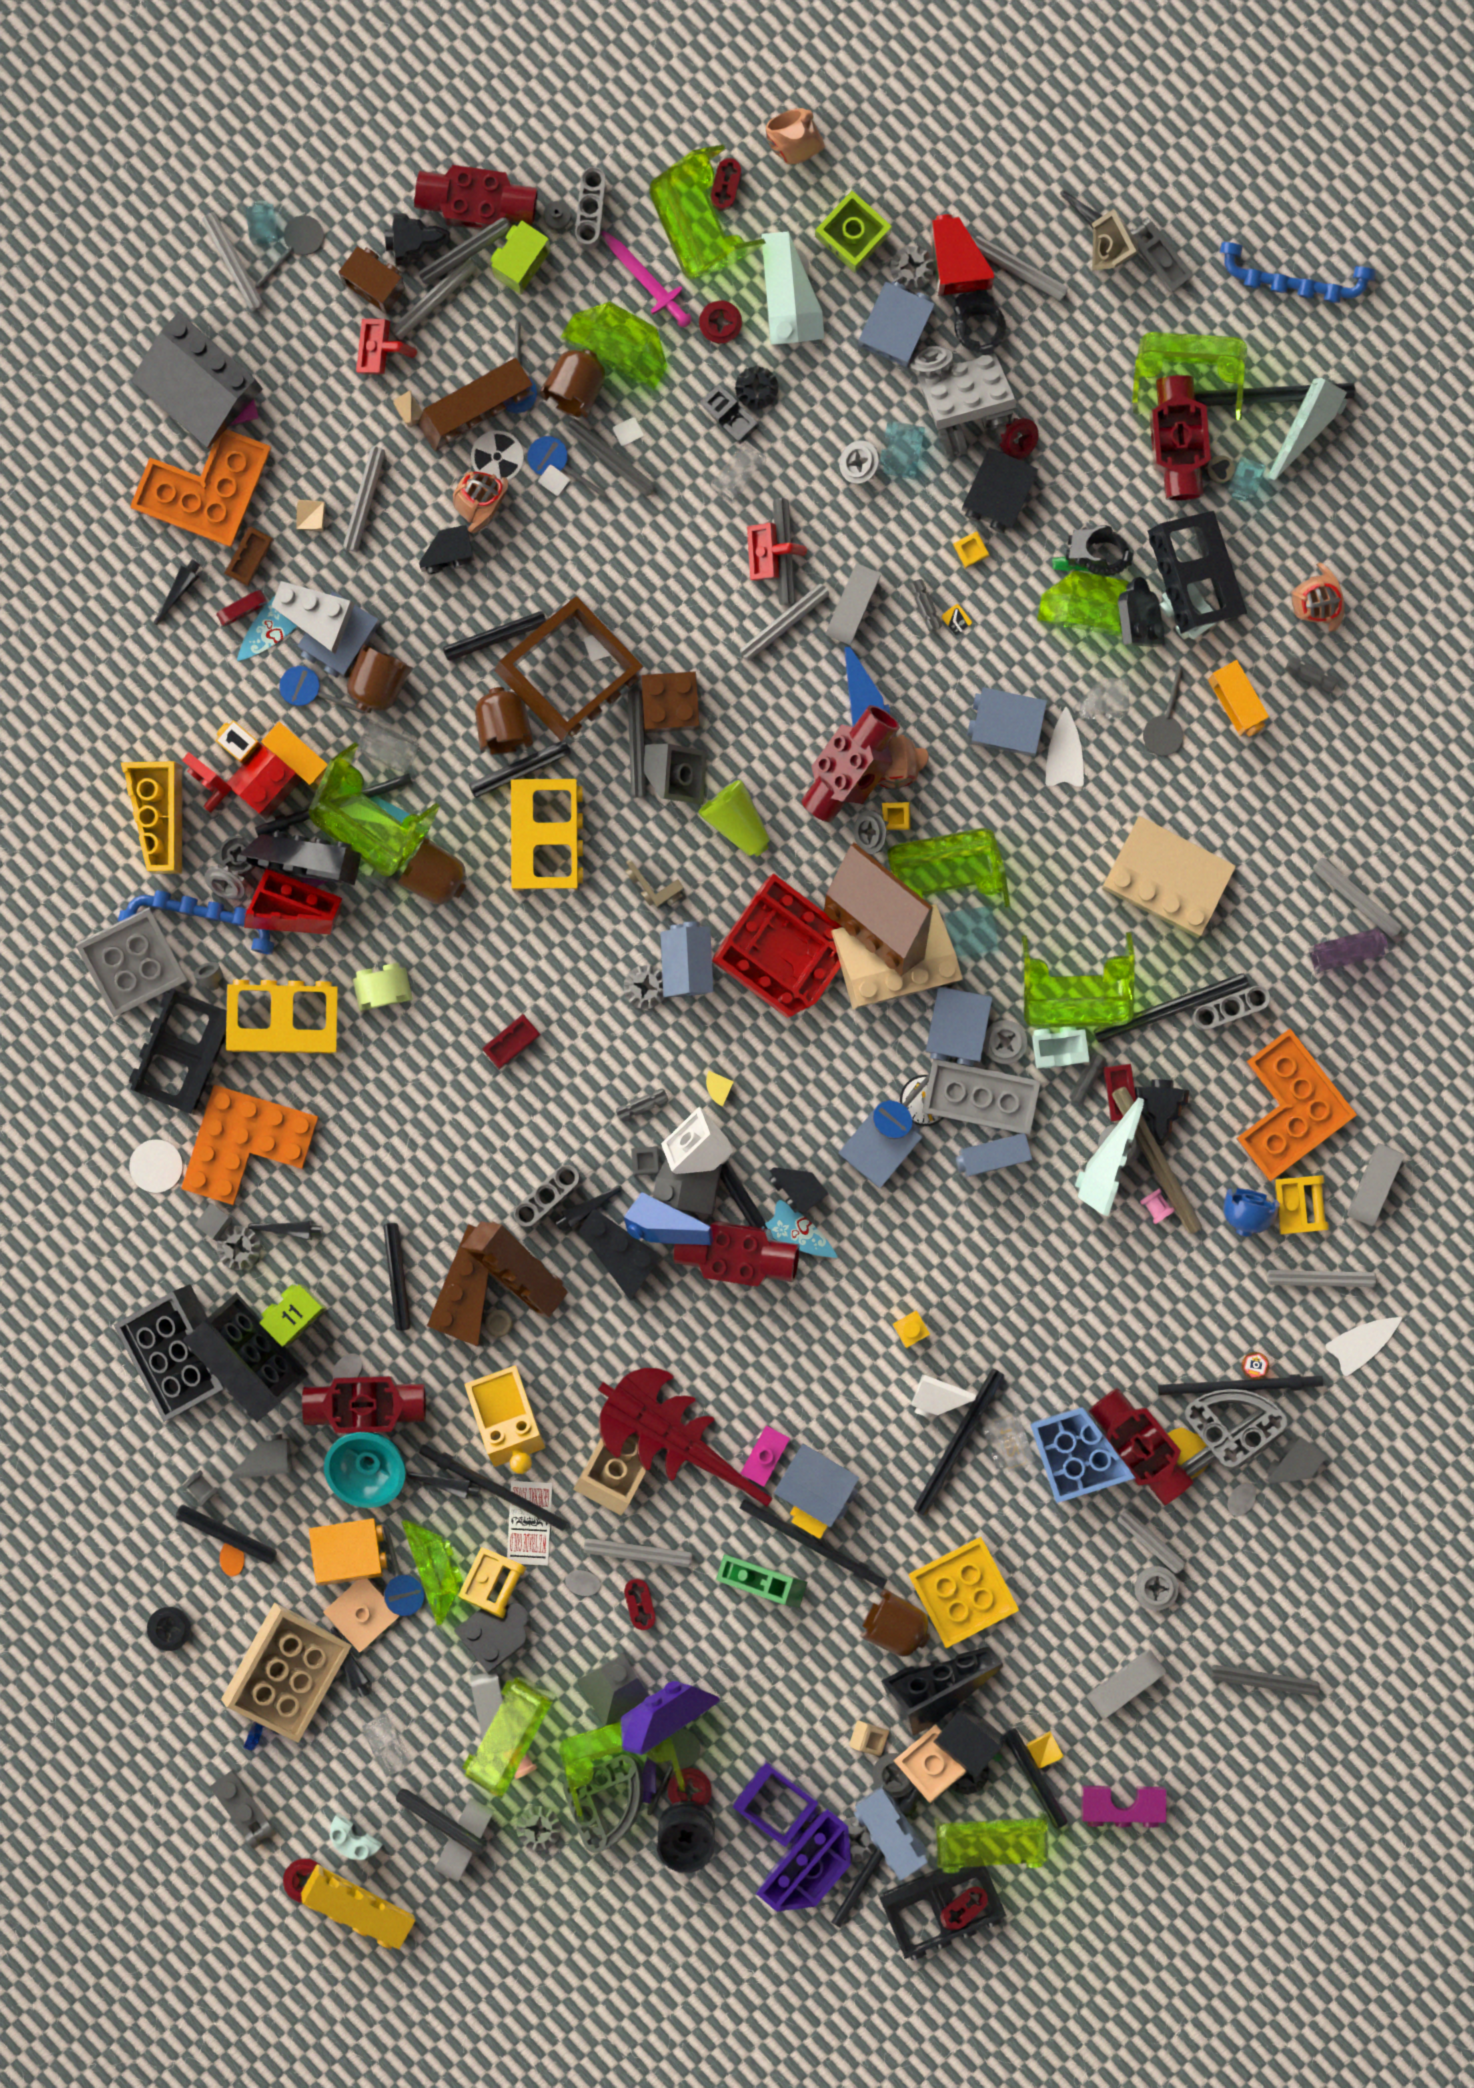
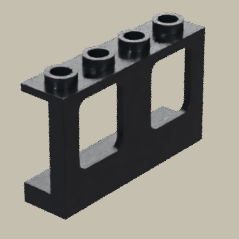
M1214 510L1163 522L1147 531L1150 545L1158 562V570L1166 587V595L1171 602L1174 619L1181 634L1193 628L1221 621L1225 623L1234 621L1248 614ZM1194 527L1203 558L1180 562L1177 559L1170 534L1171 532ZM1211 579L1220 609L1197 614L1194 611L1187 585Z
M171 988L170 993L165 992L161 1000L160 1007L163 1010L160 1017H155L151 1024L149 1032L152 1033L150 1042L149 1044L144 1043L140 1051L139 1058L142 1061L139 1069L134 1068L131 1073L129 1083L132 1086L130 1090L194 1115L226 1038L227 1010ZM176 1004H182L208 1015L209 1021L198 1044H191L165 1032V1027ZM156 1054L163 1055L188 1067L187 1075L177 1095L169 1094L145 1083L146 1073Z
M980 1851L878 1894L904 1959L910 1957L911 1961L927 1955L926 1950L936 1946V1949L939 1950L951 1945V1939L959 1936L962 1939L971 1937L978 1933L977 1928L987 1925L988 1928L997 1926L1003 1922L1002 1918L1007 1916ZM973 1878L979 1879L991 1906L990 1913L968 1922L960 1929H946L941 1923L940 1916L943 1909L952 1902L949 1893L950 1889ZM921 1900H927L939 1924L940 1933L921 1943L912 1944L899 1917V1911ZM949 1911L951 1915L948 1919L949 1922L959 1923L957 1920L958 1913Z

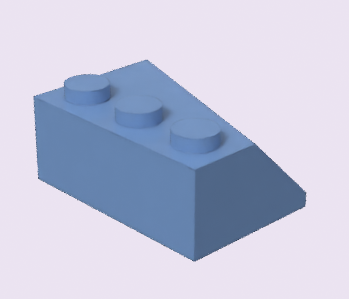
M1083 1407L1059 1413L1030 1424L1056 1503L1135 1478Z

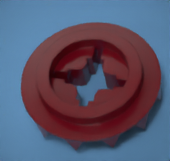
M723 300L711 302L704 307L700 314V331L708 341L717 344L730 343L739 335L741 330V313L730 302ZM720 312H723L724 321L731 324L724 325L721 333H718L717 325L713 324V320H718Z
M1024 416L1021 419L1014 418L1013 423L1005 424L1007 429L1005 433L1000 434L1002 442L999 446L1003 449L1004 454L1020 460L1030 455L1035 449L1039 438V431L1037 425L1032 420ZM1019 432L1020 434H1022V436L1019 437V442L1017 443L1014 441V439L1018 437L1017 433Z
M685 1768L679 1770L671 1777L668 1784V1796L672 1804L682 1800L688 1801L686 1792L677 1790V1788L686 1787L689 1778H692L693 1787L702 1791L693 1793L691 1801L704 1806L707 1805L711 1798L712 1787L709 1778L702 1771L694 1768Z
M304 1858L292 1862L287 1867L283 1875V1887L291 1899L303 1903L301 1892L305 1885L299 1889L296 1888L301 1880L299 1874L304 1876L308 1873L310 1874L317 1864L322 1866L320 1863L311 1858Z

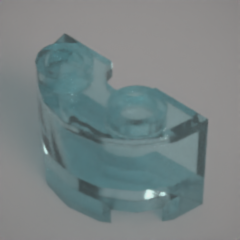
M893 421V423L887 422L884 438L889 439L887 450L882 449L879 465L884 466L883 474L915 480L925 427Z

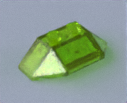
M610 301L574 313L560 336L562 340L582 351L583 349H588L598 356V360L652 390L656 389L667 369L657 327Z
M1073 571L1042 593L1037 621L1122 637L1118 599L1122 592L1127 591L1129 582L1117 578Z
M405 1519L401 1523L436 1625L439 1626L444 1623L461 1588L459 1583L463 1582V1577L459 1566H453L451 1556L454 1555L450 1540L445 1541L443 1535L410 1519Z

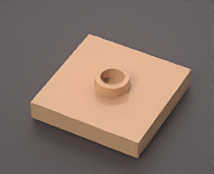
M369 1579L357 1580L323 1611L359 1653L399 1617V1615L392 1613L387 1608L384 1595Z
M934 1725L894 1760L895 1764L929 1803L934 1801L967 1772L933 1742L941 1732L937 1725Z

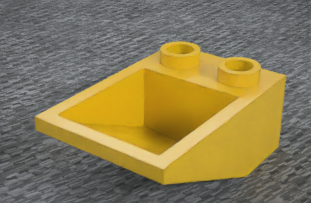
M516 1365L464 1384L487 1454L493 1466L496 1467L510 1462V1467L515 1473L524 1474L528 1472L532 1466L529 1454L546 1447Z

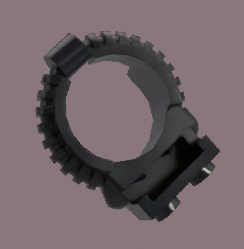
M977 289L971 294L958 295L955 298V306L953 308L956 315L954 330L958 341L967 350L970 349L971 352H981L983 356L993 354V349L1002 343L1006 334V320L1002 311L995 305L994 297L988 295L986 289ZM975 314L989 315L996 323L997 330L990 338L991 343L980 345L979 341L971 339L966 334L964 323Z
M1100 525L1093 529L1083 527L1081 530H1073V535H1069L1068 545H1071L1070 550L1066 551L1065 560H1069L1068 566L1076 567L1077 564L1082 568H1087L1095 575L1110 577V575L1120 574L1127 566L1132 565L1134 554L1130 552L1127 542L1119 534L1117 535L1116 532H1113L1112 527L1108 525ZM1111 543L1120 549L1122 559H1119L1112 565H1108L1106 559L1093 557L1088 553V550L1093 544Z

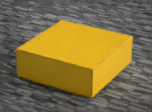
M978 531L953 543L965 569L990 556Z

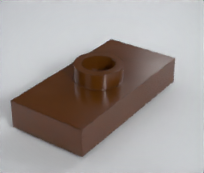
M249 526L224 574L249 587L273 544L274 538Z

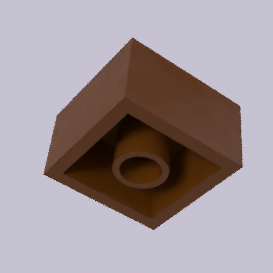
M357 246L338 272L341 281L346 287L387 315L405 290L403 277L400 275L401 271L390 263L386 266L378 260L379 256L371 249L366 247L363 250Z
M696 671L641 675L645 733L700 730Z

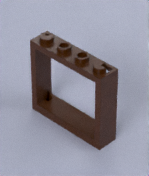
M575 596L498 662L494 671L562 742L569 735L571 737L577 735L583 729L581 724L587 719L591 722L602 713L601 707L606 703L612 705L622 695L620 691L625 686L629 689L633 687L641 678L639 673L643 665L594 613ZM575 616L626 671L571 719L566 721L516 666Z

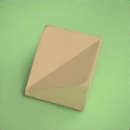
M410 390L396 398L393 402L398 413L409 428L419 423L423 412Z
M297 500L296 529L324 532L325 502Z

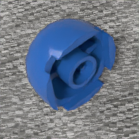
M1237 1188L1236 1193H1232V1190L1228 1189L1224 1200L1223 1212L1228 1223L1236 1228V1233L1251 1237L1253 1233L1264 1232L1273 1225L1280 1203L1276 1199L1273 1200V1203L1267 1201V1195L1257 1191Z

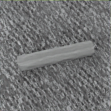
M1125 1510L1118 1517V1522L1174 1573H1179L1184 1568L1185 1562L1130 1511Z

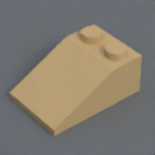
M633 1433L625 1440L619 1458H615L607 1450L600 1438L573 1490L622 1515L646 1473L637 1454L639 1435Z

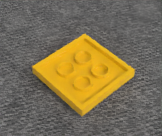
M981 1536L908 1574L946 1648L1019 1611Z

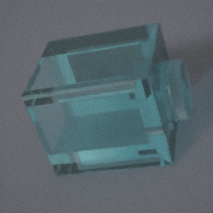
M267 201L253 202L252 206L246 207L249 239L252 245L279 242L276 212L273 204H268Z
M1240 457L1227 491L1232 493V497L1239 501L1247 502L1248 499L1253 500L1266 466Z

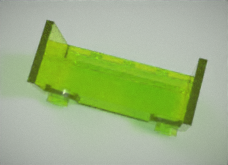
M724 144L692 150L653 179L649 186L651 200L680 268L688 279L701 278L742 261L766 244L764 238L744 242L743 238L737 234L726 237L706 192V189L713 184L715 172L710 160L726 149Z
M1163 332L1146 333L1139 341L1135 362L1132 395L1133 413L1139 414L1142 378L1156 377L1163 368V362L1218 365V375L1224 382L1238 384L1237 420H1242L1248 356L1246 343L1238 337Z
M354 742L330 760L309 808V817L318 828L337 842L353 845L352 850L362 853L361 860L383 876H391L402 867L427 836L441 805L436 802L421 815H408L402 823L361 793L364 786V778L361 772L351 765L359 744Z
M979 828L897 844L890 847L887 851L890 872L922 898L925 894L976 885L978 892L987 896L1001 893L1005 908L1010 907L1005 868L994 832L990 829Z
M1126 932L1125 956H1113L1107 959L1103 966V975L1049 977V968L1045 961L1037 958L1030 959L1027 935H1022L1021 975L1024 1020L1029 1026L1033 1028L1125 1025L1132 1020L1134 1015L1135 952L1131 932Z
M517 1674L514 1681L508 1679L501 1692V1695L505 1696L499 1710L475 1755L469 1753L462 1766V1769L466 1770L464 1775L466 1778L500 1799L503 1798L557 1695Z
M621 1722L568 1737L560 1744L559 1754L579 1822L584 1821L576 1788L585 1786L592 1780V1760L625 1751L622 1746ZM669 1736L647 1751L646 1754L650 1760L656 1763L671 1760L679 1791L682 1792L685 1791V1784L673 1743Z
M1038 1812V1818L941 1823L939 1817L933 1818L935 1861L937 1867L943 1868L945 1873L959 1872V1867L1026 1864V1868L1043 1867V1862L1048 1861V1821L1044 1812Z

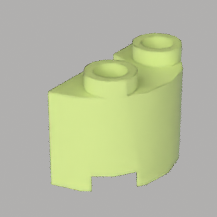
M399 963L382 966L383 971L373 973L372 969L357 971V978L353 979L359 1011L413 1000L406 968H400Z

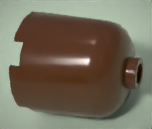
M583 349V351L569 350L563 353L540 390L541 397L545 401L551 398L558 403L556 409L567 415L580 418L581 414H583L585 418H588L606 378L605 369L600 361L597 360L598 356L588 349Z
M363 644L348 679L347 692L352 699L357 701L356 707L367 713H371L372 709L386 711L396 702L413 667L391 655L381 654L375 651L373 647Z
M495 687L489 690V694L484 695L477 701L475 716L481 753L486 752V749L490 750V755L516 752V746L525 744V747L528 748L533 744L526 705L515 692L505 691L504 687Z
M425 837L397 884L432 904L444 905L453 897L459 899L467 885L463 883L466 868L458 858Z
M884 1589L880 1593L883 1599L879 1605L873 1603L862 1624L866 1631L862 1632L860 1637L897 1656L907 1657L918 1648L923 1649L930 1638V1634L927 1633L928 1617L921 1609L891 1591Z

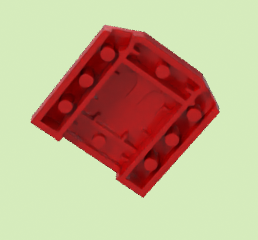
M773 873L762 884L715 952L712 962L784 1017L789 1018L816 1004L841 967L832 930L843 927L835 920H831L823 910Z

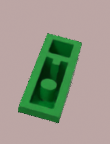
M726 1554L723 1556L716 1577V1581L796 1608H800L808 1583L799 1578Z

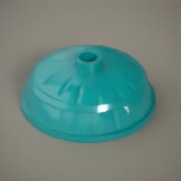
M358 1432L341 1437L330 1447L324 1461V1474L329 1487L340 1499L353 1506L375 1508L383 1506L397 1497L405 1482L406 1467L398 1448L388 1438L375 1432ZM366 1456L372 1457L374 1461L367 1460Z

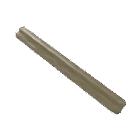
M1121 1087L1112 1093L1117 1106L1124 1116L1134 1104L1132 1097L1126 1087ZM1140 1115L1134 1136L1186 1231L1189 1234H1193L1202 1228V1224L1142 1115Z

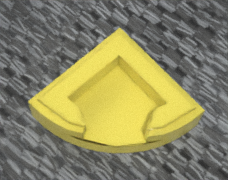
M708 1071L706 1079L708 1092L711 1098L723 1107L734 1081Z

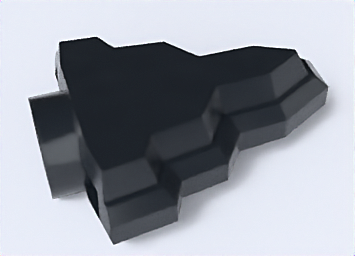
M393 213L392 229H385L386 252L393 251L395 267L408 266L412 260L423 258L427 251L438 250L451 243L450 231L438 226H425L420 219H410L407 213Z
M1151 1079V1086L1135 1087L1136 1100L1138 1098L1144 1099L1141 1115L1148 1120V1128L1158 1146L1165 1145L1172 1133L1173 1121L1180 1117L1182 1106L1188 1104L1190 1090L1174 1088V1080Z

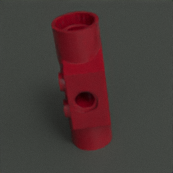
M452 165L446 174L419 171L415 187L414 208L441 212L446 225L484 230L501 218H506L509 223L519 224L523 221L533 226L538 188L510 184L506 172Z
M1175 375L1159 378L1156 380L1158 406L1152 409L1149 415L1154 470L1164 474L1166 500L1184 501L1201 498L1204 496L1202 469L1208 466L1211 460L1207 407L1196 401L1193 376Z
M869 705L854 726L840 725L811 766L815 781L801 799L803 806L813 816L830 823L833 822L846 802L858 804L865 802L893 763L888 744L900 729V726L889 713L877 706Z
M716 1221L710 1225L714 1240L711 1245H674V1264L699 1267L703 1277L706 1279L756 1287L761 1285L766 1278L794 1282L800 1255L799 1244L775 1241L770 1229Z
M392 1376L340 1377L334 1378L331 1386L303 1387L304 1426L331 1425L335 1433L392 1432L397 1423L425 1422V1384H396Z
M1118 1387L1105 1395L1088 1410L1105 1432L1104 1436L1135 1476L1132 1481L1138 1486L1147 1484L1164 1506L1176 1499L1194 1483L1177 1461L1181 1453L1179 1447L1147 1408L1135 1409Z

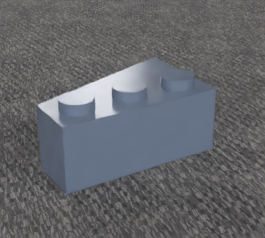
M884 1785L856 1802L855 1808L857 1811L854 1812V1815L862 1826H867L871 1833L869 1836L878 1850H882L888 1866L896 1873L900 1881L928 1863L929 1851Z

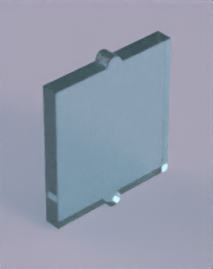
M992 906L944 913L947 933L956 957L998 951L996 936L998 927L994 923Z

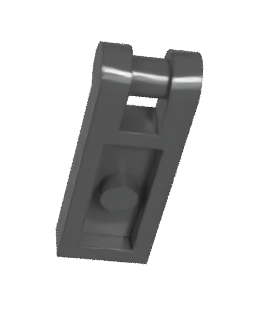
M1146 217L1140 222L1141 225L1135 230L1132 228L1130 231L1137 240L1138 251L1172 294L1193 278L1194 274L1151 219ZM1149 234L1153 239L1145 243L1142 237Z
M233 1769L209 1786L253 1849L260 1846V1841L267 1836L271 1838L277 1833ZM257 1820L261 1828L253 1832L250 1825Z

